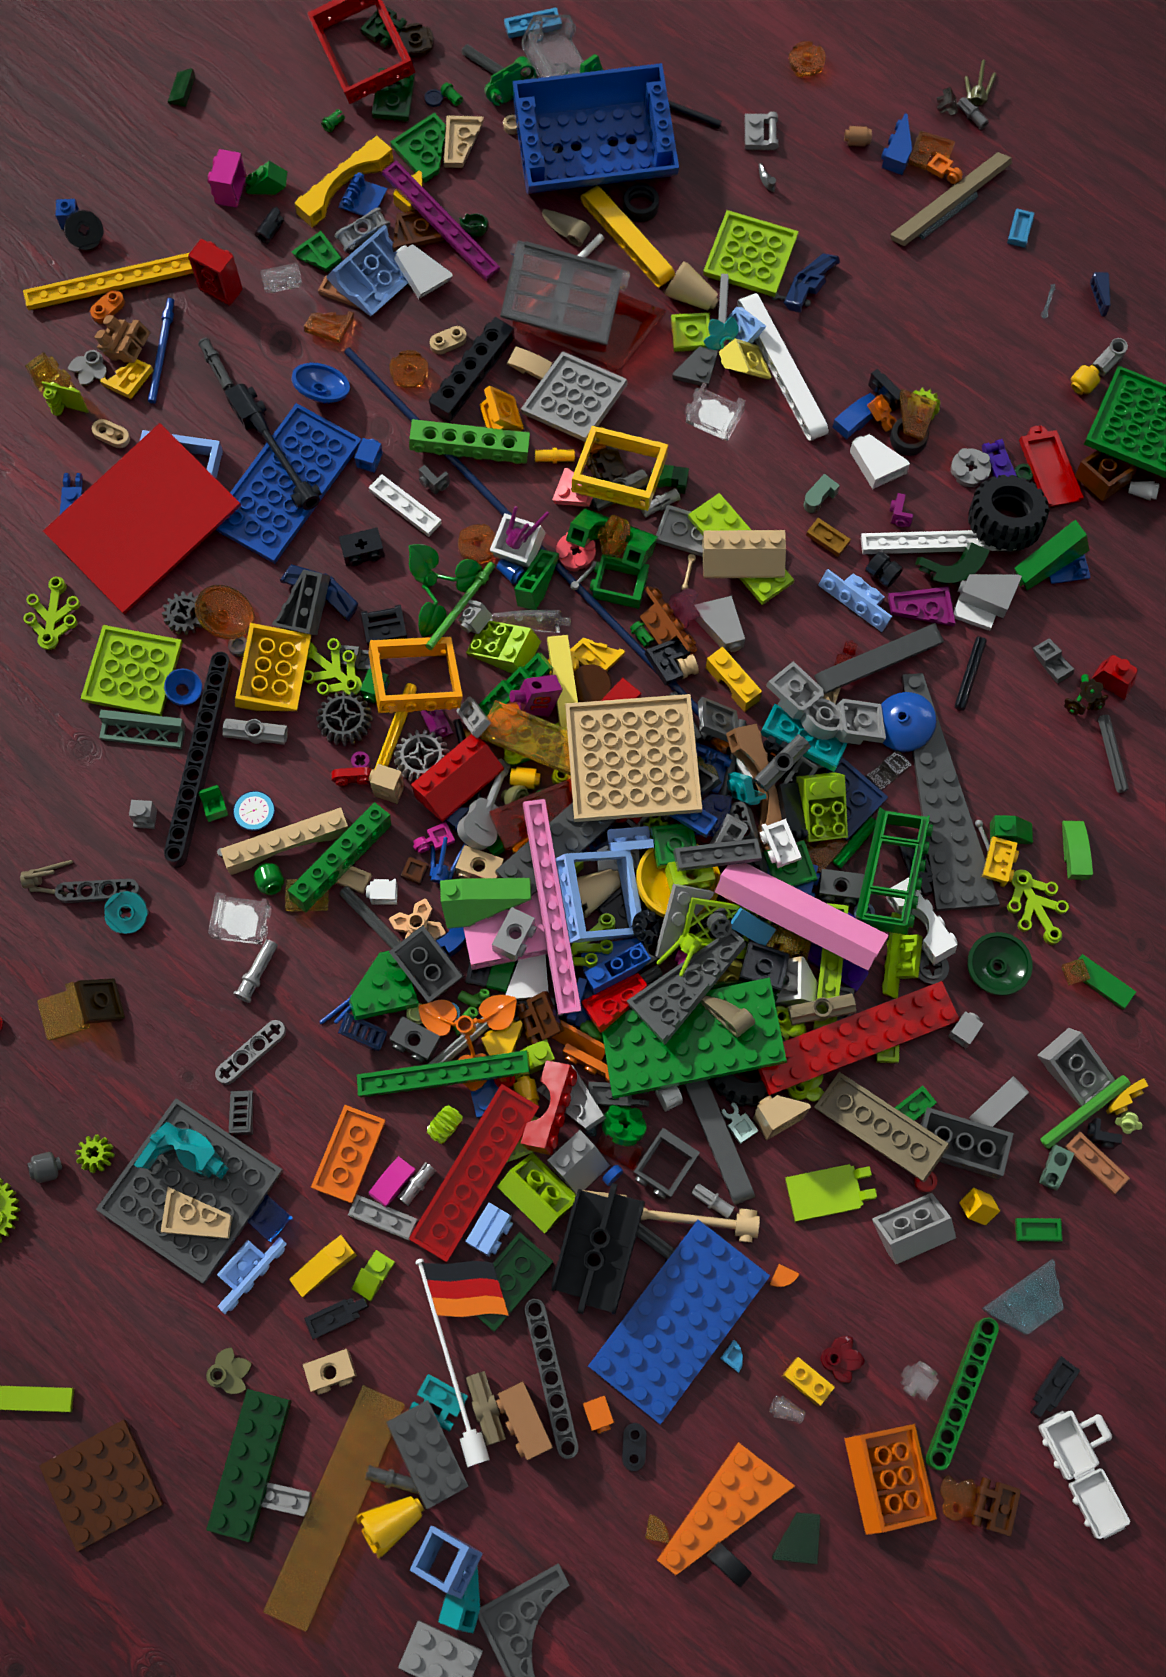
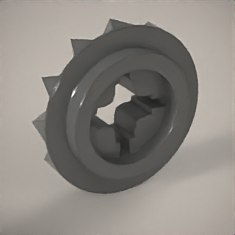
M925 952L921 953L918 978L924 981V983L929 984L943 981L949 973L947 959L945 958L933 965L940 968L935 969L932 976L930 970L923 969L928 967L930 959Z

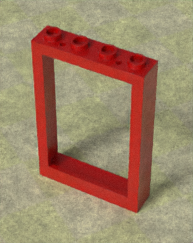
M332 0L307 12L349 104L416 73L409 54L382 0ZM375 5L402 62L349 87L323 29Z

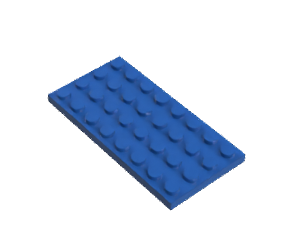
M297 403L272 435L301 481L309 482L312 486L317 484L322 493L319 496L320 501L355 454L362 441L356 435ZM266 443L230 492L240 502L241 506L216 531L275 564L316 507L310 510L296 508L290 496L293 494L296 486L268 443Z
M697 1220L588 1367L661 1425L770 1275L704 1223Z

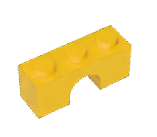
M723 647L707 658L705 668L718 683L722 680L727 684L732 693L731 698L744 712L760 701L762 690Z

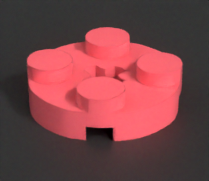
M567 532L558 541L556 546V553H559V563L565 569L574 572L590 567L596 556L594 540L590 541L583 548L566 541ZM578 548L581 553L573 555L572 549Z

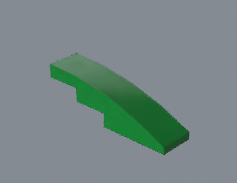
M537 653L525 666H520L507 680H502L479 704V707L488 718L510 702V691L520 690L525 679L546 676L553 667L542 653Z

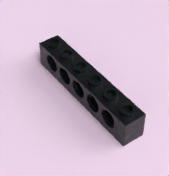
M494 317L491 322L486 324L484 332L475 338L473 346L470 350L465 351L460 363L456 364L452 368L450 376L442 381L440 389L431 395L429 404L430 411L449 423L453 420L515 339L514 327L497 317Z

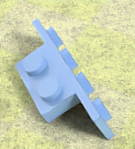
M829 569L826 570L818 586L883 632L892 618L889 613L878 606L882 603L885 596L854 573L846 580H842Z
M279 1237L265 1253H262L247 1240L217 1275L233 1289L218 1305L224 1314L236 1307L240 1296L252 1289L256 1278L267 1272L271 1261L283 1254L285 1251L284 1247L287 1245L283 1239Z

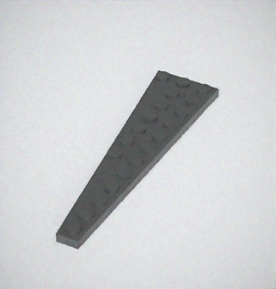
M923 673L902 675L903 692H912L923 696L934 708ZM936 714V728L932 737L925 745L912 751L921 816L928 817L929 815L930 824H933L932 836L927 837V842H930L927 857L933 874L931 885L935 911L997 907L1000 903L993 882L982 877L986 861Z

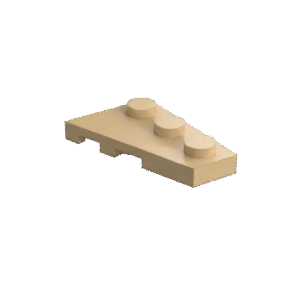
M447 116L444 167H464L484 123V117Z
M170 1187L167 1188L161 1226L162 1233L229 1239L232 1223L231 1215Z

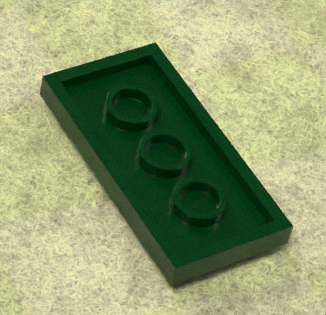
M520 1232L493 1262L508 1315H510L554 1262ZM501 1314L476 1315L494 1332L508 1317Z

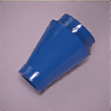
M501 559L496 566V569L512 584H518L526 572L524 567Z

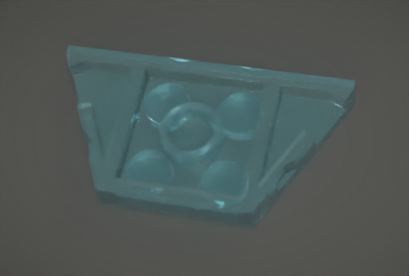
M1051 1259L984 1306L982 1308L983 1311L1025 1335L1031 1333L1064 1309L1062 1298L1059 1294V1281L1056 1278L1054 1268L1056 1266L1055 1261Z

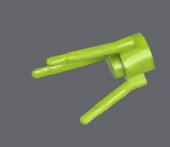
M687 933L686 937L681 935L678 941L657 961V965H660L682 945L681 950L688 954L679 973V976L682 977L692 956L697 953L703 941L691 933Z

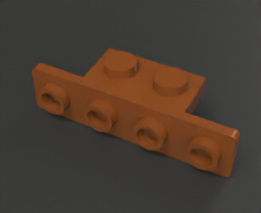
M646 586L644 589L654 604L640 615V618L658 644H662L679 638L687 651L695 653L698 650L695 646V640L691 635L686 634L684 624L673 615V608L663 601L661 591L656 587Z

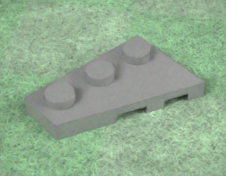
M577 1072V1082L572 1087L570 1094L571 1102L566 1107L565 1113L586 1130H590L606 1119ZM542 1085L537 1091L550 1101V1092Z

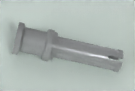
M268 939L265 940L251 969L242 976V983L238 990L234 991L233 995L247 1003L251 1002L254 990L260 986L261 975L278 947L275 942Z

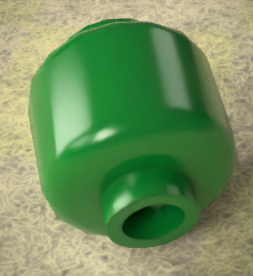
M261 864L254 873V880L261 893L274 895L284 885V877L276 864Z

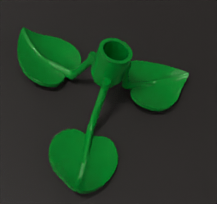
M413 544L409 545L410 572L416 581L423 584L422 588L426 590L433 600V603H425L419 613V632L421 636L425 637L435 633L447 617L445 608L438 605L437 599L428 586L434 585L437 582V578L456 581V589L460 592H467L475 581V576L479 571H483V569L475 560L465 559L457 565L455 570L456 577L437 574L432 571L439 563L437 551L427 545Z

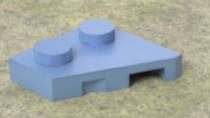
M736 307L726 318V321L730 317L735 318L739 326V332L735 338L745 342L753 343L766 328L764 323L742 307Z

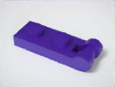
M1002 439L996 440L992 444H982L983 453H987L990 457L989 461L993 477L1016 475ZM993 451H997L998 454H997V455H993L992 452H993Z

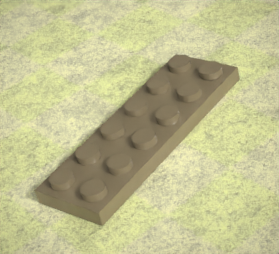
M841 1072L836 1075L814 1106L823 1115L923 1182L926 1181L950 1146L947 1142Z

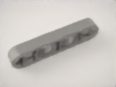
M272 1020L218 1066L215 1072L217 1080L221 1084L229 1085L239 1078L285 1037L286 1028L283 1023L278 1020ZM274 1026L276 1028L281 1027L279 1029L280 1034H272L271 1028ZM266 1033L267 1036H269L270 1034H272V1035L269 1037L272 1041L269 1043V1041L267 1040V1038H266L265 1036H263V1034ZM260 1039L265 1041V1047L262 1050L257 1051L253 1048L255 1041ZM241 1054L248 1055V1062L245 1065L237 1064V1057ZM233 1062L234 1066L239 1070L236 1072L234 1069H232L229 1072L230 1077L228 1079L225 1077L221 1079V1077L223 1076L221 1072L224 1069L225 1071H229L231 1068H233L230 1065V1063Z

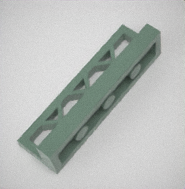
M100 710L99 718L102 721L100 740L182 749L186 729L183 719ZM108 725L117 726L120 730L114 735H106ZM131 728H136L140 732L133 738L127 737L125 734ZM151 730L157 731L160 734L154 740L147 739L145 735ZM170 733H179L177 743L168 742L165 737Z

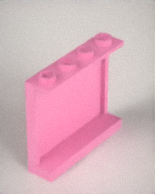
M538 892L531 896L530 901L514 907L534 917L535 926H537L533 937H528L525 943L527 948L523 956H518L516 961L544 954L548 955ZM510 909L496 913L491 918L480 920L470 927H463L472 970L514 962L492 950V943ZM517 931L510 934V937L513 939H518L521 936V933Z

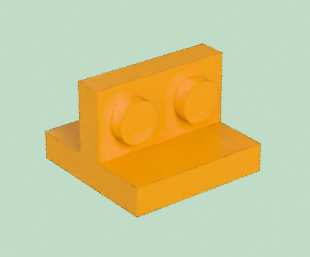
M492 386L485 388L484 392L487 399L480 403L486 427L503 430L510 429L520 432L524 430L514 396Z

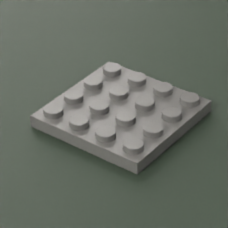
M562 351L522 406L521 412L528 417L586 442L591 427L599 426L628 385V381L626 378Z

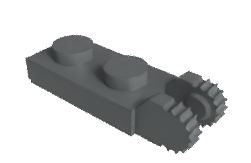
M589 1082L588 1090L599 1106H649V1101L632 1099V1095L614 1099L610 1083Z

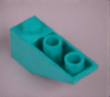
M478 1565L462 1599L446 1593L438 1620L439 1623L456 1630L474 1633L480 1612Z

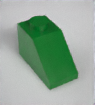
M994 815L990 822V841L994 836L1016 842L1017 844H1033L1032 823L1017 816Z

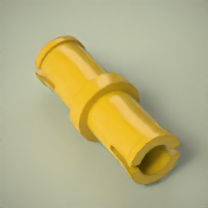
M535 449V462H553V464L564 461L575 462L574 449Z

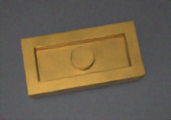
M817 518L806 533L807 537L838 557L851 541L850 538L820 518Z

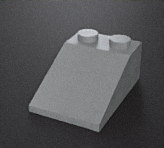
M1068 1028L1037 1055L1048 1072L1080 1107L1115 1081L1083 1033Z

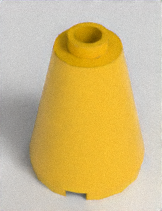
M409 1496L360 1513L356 1516L358 1524H363L364 1528L361 1532L374 1554L377 1553V1558L379 1559L422 1518L421 1512L424 1509L418 1498L413 1499Z

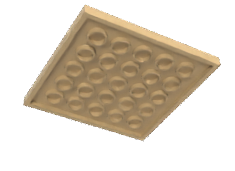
M690 694L565 703L574 822L702 812Z

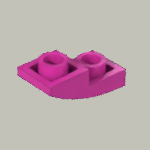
M398 1156L369 1191V1195L384 1207H387L400 1193L401 1187L415 1174V1168Z

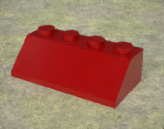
M470 734L415 780L411 787L415 798L443 822L504 770V767L484 741Z

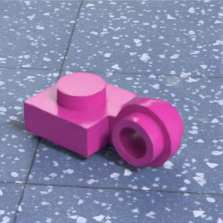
M444 822L427 830L429 838L426 839L422 836L413 841V848L420 854L430 849L429 845L433 844L436 851L442 848L444 837L448 838L447 845L455 843V839L447 823Z

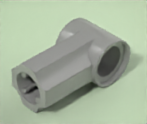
M1116 338L1112 340L1110 346L1094 361L1092 365L1099 370V376H1105L1116 363L1122 360L1128 348L1127 342L1124 339Z

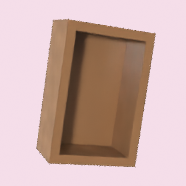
M524 1382L498 1393L500 1399L496 1400L501 1414L506 1413L509 1418L506 1425L511 1436L516 1434L519 1443L515 1444L520 1457H526L527 1460H530L552 1449V1444Z

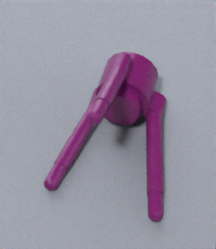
M515 506L506 531L508 535L506 544L513 549H519L522 543H525L528 537L549 516V512H546L525 534L529 527L528 523L522 529H513L518 507Z

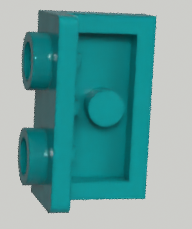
M738 772L728 773L729 780H727V786L732 794V798L738 799L740 802H746L748 805L759 804L762 799L767 798L765 793L754 790L750 776Z

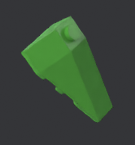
M465 878L440 881L441 905L447 928L470 927L480 920L493 917L496 913L530 901L531 879Z

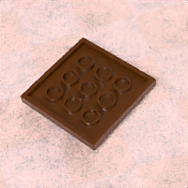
M124 1419L39 1465L76 1552L87 1548L164 1505L127 1421Z

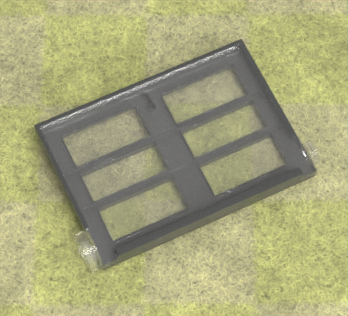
M518 240L517 244L513 243L510 255L514 257L500 317L606 346L619 290H626L630 272L613 265L527 241L522 242Z

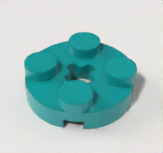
M130 891L112 895L104 908V917L107 925L113 931L124 934L133 933L141 929L146 923L149 914L145 900L137 893ZM123 907L131 909L130 918L127 916L123 918L121 916L123 913L121 909Z

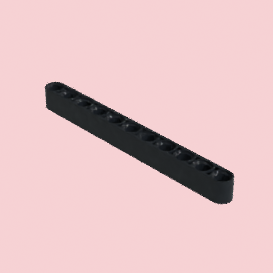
M216 652L212 655L164 849L166 860L174 868L182 867L187 861L201 803L199 791L203 790L232 674L233 666L225 652ZM220 662H226L225 665L218 666ZM221 680L220 684L213 685L215 681ZM217 699L215 703L209 704L210 700ZM213 718L209 723H204L205 719ZM202 737H208L206 741L199 742ZM197 756H204L202 760L194 761ZM193 775H199L196 780H190ZM194 794L192 799L185 800L187 795ZM189 813V817L187 819H180L183 814ZM179 833H185L182 839H176V836ZM174 853H180L178 858L171 859V856Z

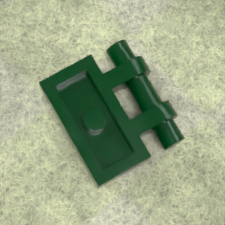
M386 7L397 32L400 34L401 29L407 24V20L401 18L397 21V12ZM376 10L361 27V34L374 42L382 38L383 40L380 42V45L386 48L393 41L386 31L387 29L378 10Z

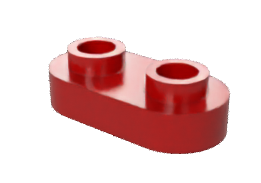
M368 767L335 769L331 772V779L338 786H345L348 783L356 782L357 784L365 785L369 783V775L372 769Z

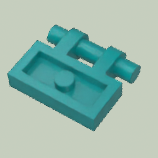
M428 1374L417 1395L425 1399L423 1402L428 1400L430 1404L433 1403L443 1409L440 1415L434 1414L441 1428L450 1432L454 1423L448 1421L447 1416L451 1413L458 1417L461 1411L455 1389ZM460 1392L463 1403L465 1404L468 1396ZM413 1402L412 1405H411V1407H410V1409L413 1408V1407H415V1406H417V1405H419V1404L416 1403V1402Z

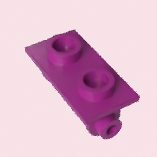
M442 709L420 711L430 733H435V738L438 736L443 738L453 734Z

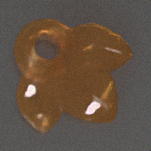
M950 1475L944 1478L940 1493L944 1499L943 1513L948 1519L958 1521L963 1517H973L971 1512L972 1508L976 1506L974 1498L977 1490L974 1480L968 1479L957 1484ZM954 1504L957 1506V1513L953 1510Z

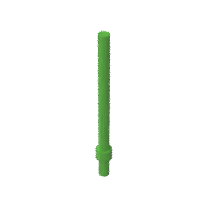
M489 562L483 571H479L475 576L473 584L425 645L427 649L432 650L468 604V601L471 600L481 585H485L490 573L495 568L494 563Z

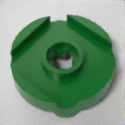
M612 1105L605 1113L606 1119L602 1121V1130L606 1136L609 1134L613 1138L612 1141L621 1146H633L643 1138L646 1132V1122L642 1117L641 1110L638 1108ZM620 1123L626 1124L628 1127L624 1128Z

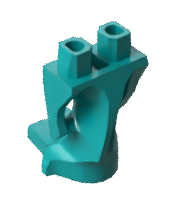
M169 1122L164 1123L156 1133L151 1135L150 1142L134 1163V1166L137 1168L149 1170L161 1154L175 1149L181 1164L186 1169L210 1178L214 1174L219 1179H222L229 1169L221 1162L223 1159L205 1136L192 1129L175 1127Z

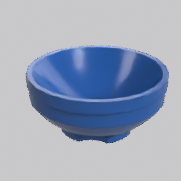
M176 669L166 677L164 683L165 694L172 703L179 706H187L193 704L200 697L202 682L199 676L192 670ZM185 685L188 693L181 696L176 692V687Z

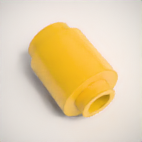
M511 768L510 785H522L527 789H535V786H539L540 773H537V769Z
M529 1076L517 1078V1082L513 1084L515 1092L538 1105L539 1095L535 1079H530Z

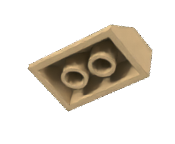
M778 1095L774 1098L768 1096L759 1102L753 1120L767 1141L803 1120L811 1107L809 1103Z

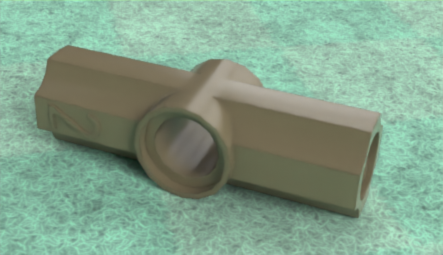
M852 993L831 998H818L816 1001L788 1006V1015L792 1026L813 1021H826L828 1018L856 1013V1004ZM823 1005L827 1008L828 1012L820 1014L817 1012L816 1007Z
M485 1371L466 1377L473 1399V1409L477 1421L480 1422L486 1445L506 1440L498 1416L500 1415L494 1394L492 1395Z

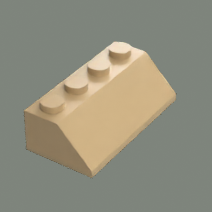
M785 530L704 531L702 540L703 578L785 577Z

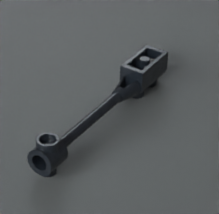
M238 384L224 391L229 405L244 428L248 430L254 427L265 438L296 486L293 494L290 495L296 508L310 510L316 507L320 502L319 496L322 495L317 484L312 486L309 482H302L269 432L264 413L267 411L262 400L258 402L255 400L258 396L252 386L248 388L245 384Z

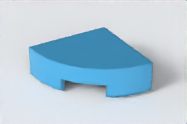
M733 1340L720 1359L739 1373L743 1365V1355L740 1346Z

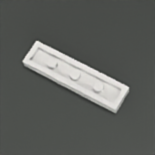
M381 474L369 487V492L428 537L442 524L440 518Z

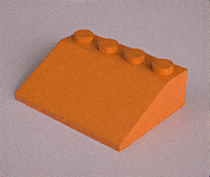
M915 1424L844 1438L865 1534L883 1533L937 1519Z

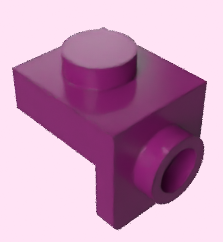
M898 493L896 500L891 501L889 512H893L891 523L899 527H910L914 515L902 512L905 494Z

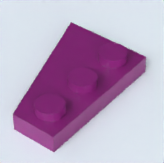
M949 587L888 594L891 615L948 626H955L956 624Z

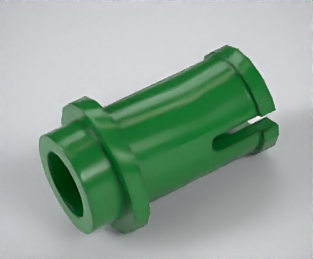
M446 82L440 89L441 94L444 97L446 96L457 107L462 103L463 97L453 88V84Z
M337 109L329 117L323 118L321 125L325 131H333L336 125L345 120L344 114L337 118L342 113L341 110Z
M637 621L630 627L632 630L631 634H635L645 648L653 643L655 639L645 629V624Z

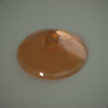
M225 585L209 586L200 592L195 601V613L198 621L208 632L219 638H241L249 632L250 623H254V610L249 600L232 587Z

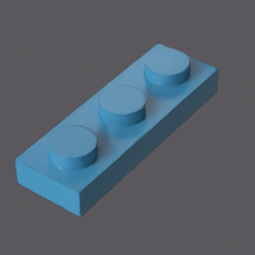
M556 7L504 19V25L508 38L559 28L561 27V20Z

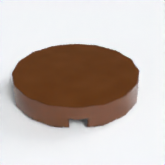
M595 664L583 665L574 673L577 699L580 702L601 701L611 690V677L601 666Z

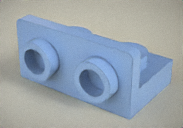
M648 826L607 830L609 851L654 848Z

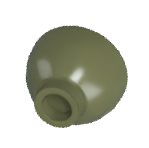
M516 785L508 790L505 789L501 794V800L509 811L517 814L523 809V802L529 800V793L525 786Z

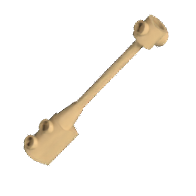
M587 1191L605 1197L609 1195V1193ZM644 1208L641 1220L652 1219L695 1224L697 1220H700L706 1226L735 1229V1236H739V1241L752 1243L753 1238H758L760 1217L757 1216L756 1210L740 1209L739 1214L737 1213L736 1220L653 1211Z

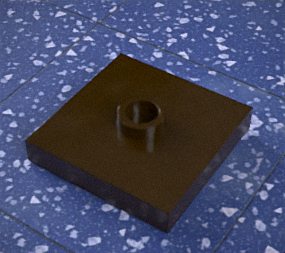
M115 978L78 980L74 983L84 1024L114 1022L125 1019Z

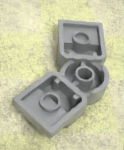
M794 661L769 680L766 685L780 699L778 705L793 719H800L803 728L815 738L827 740L836 737L840 742L858 745L863 740L883 743L886 739L881 704L842 699L836 705L830 700L823 699V688Z

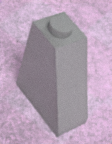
M969 574L967 581L962 580L958 592L961 594L958 600L1004 618L1022 576Z
M732 596L692 605L691 614L693 619L720 648L723 647L726 651L735 652L744 647L745 637Z

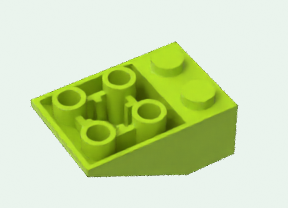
M489 620L479 634H475L466 654L504 671L514 673L520 666H525L534 657L542 641L531 628Z
M834 772L797 776L796 783L799 785L805 824L808 830L807 841L814 842L848 838L845 775Z

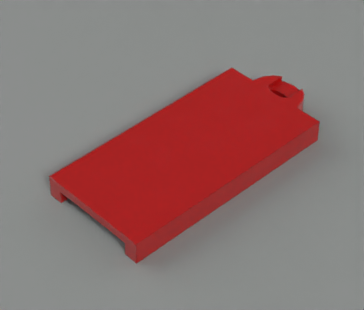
M1041 425L1031 427L1027 436H1021L1019 443L1033 473L1037 489H1041L1044 492V496H1046L1049 502V507L1080 502L1084 497L1057 430L1047 431Z

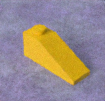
M340 1235L316 1254L289 1280L303 1298L357 1255L345 1238Z

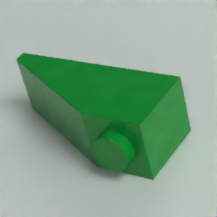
M543 549L539 551L514 588L517 606L534 611L537 609L545 597L559 559V553Z

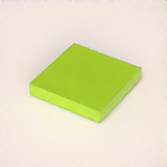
M709 313L671 315L674 352L695 351L699 346L707 348L704 344V339L711 336L708 330L710 322Z

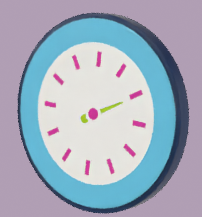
M250 791L237 799L233 808V816L241 828L247 831H260L269 826L273 821L275 805L267 794L260 791Z

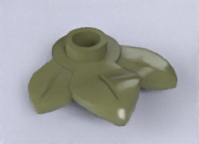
M232 1348L224 1349L216 1356L215 1364L208 1369L206 1374L207 1381L213 1387H222L226 1393H241L246 1390L245 1383L241 1378L249 1372L252 1363L244 1358H234ZM217 1371L222 1372V1378L220 1380L215 1379V1373Z

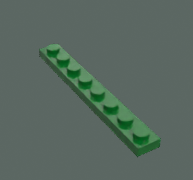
M525 1050L357 1074L358 1096L362 1098L530 1074L529 1052Z

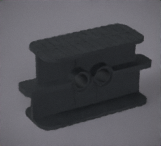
M611 1184L608 1197L583 1191L582 1189H578L575 1195L551 1291L556 1290L581 1297L577 1311L580 1314L584 1313L586 1305L612 1312V1314H616L645 1206V1201L643 1200L640 1201L616 1194L618 1184ZM603 1231L607 1236L606 1242L598 1243L594 1237L595 1233ZM590 1254H598L601 1258V1263L599 1265H592L589 1262Z

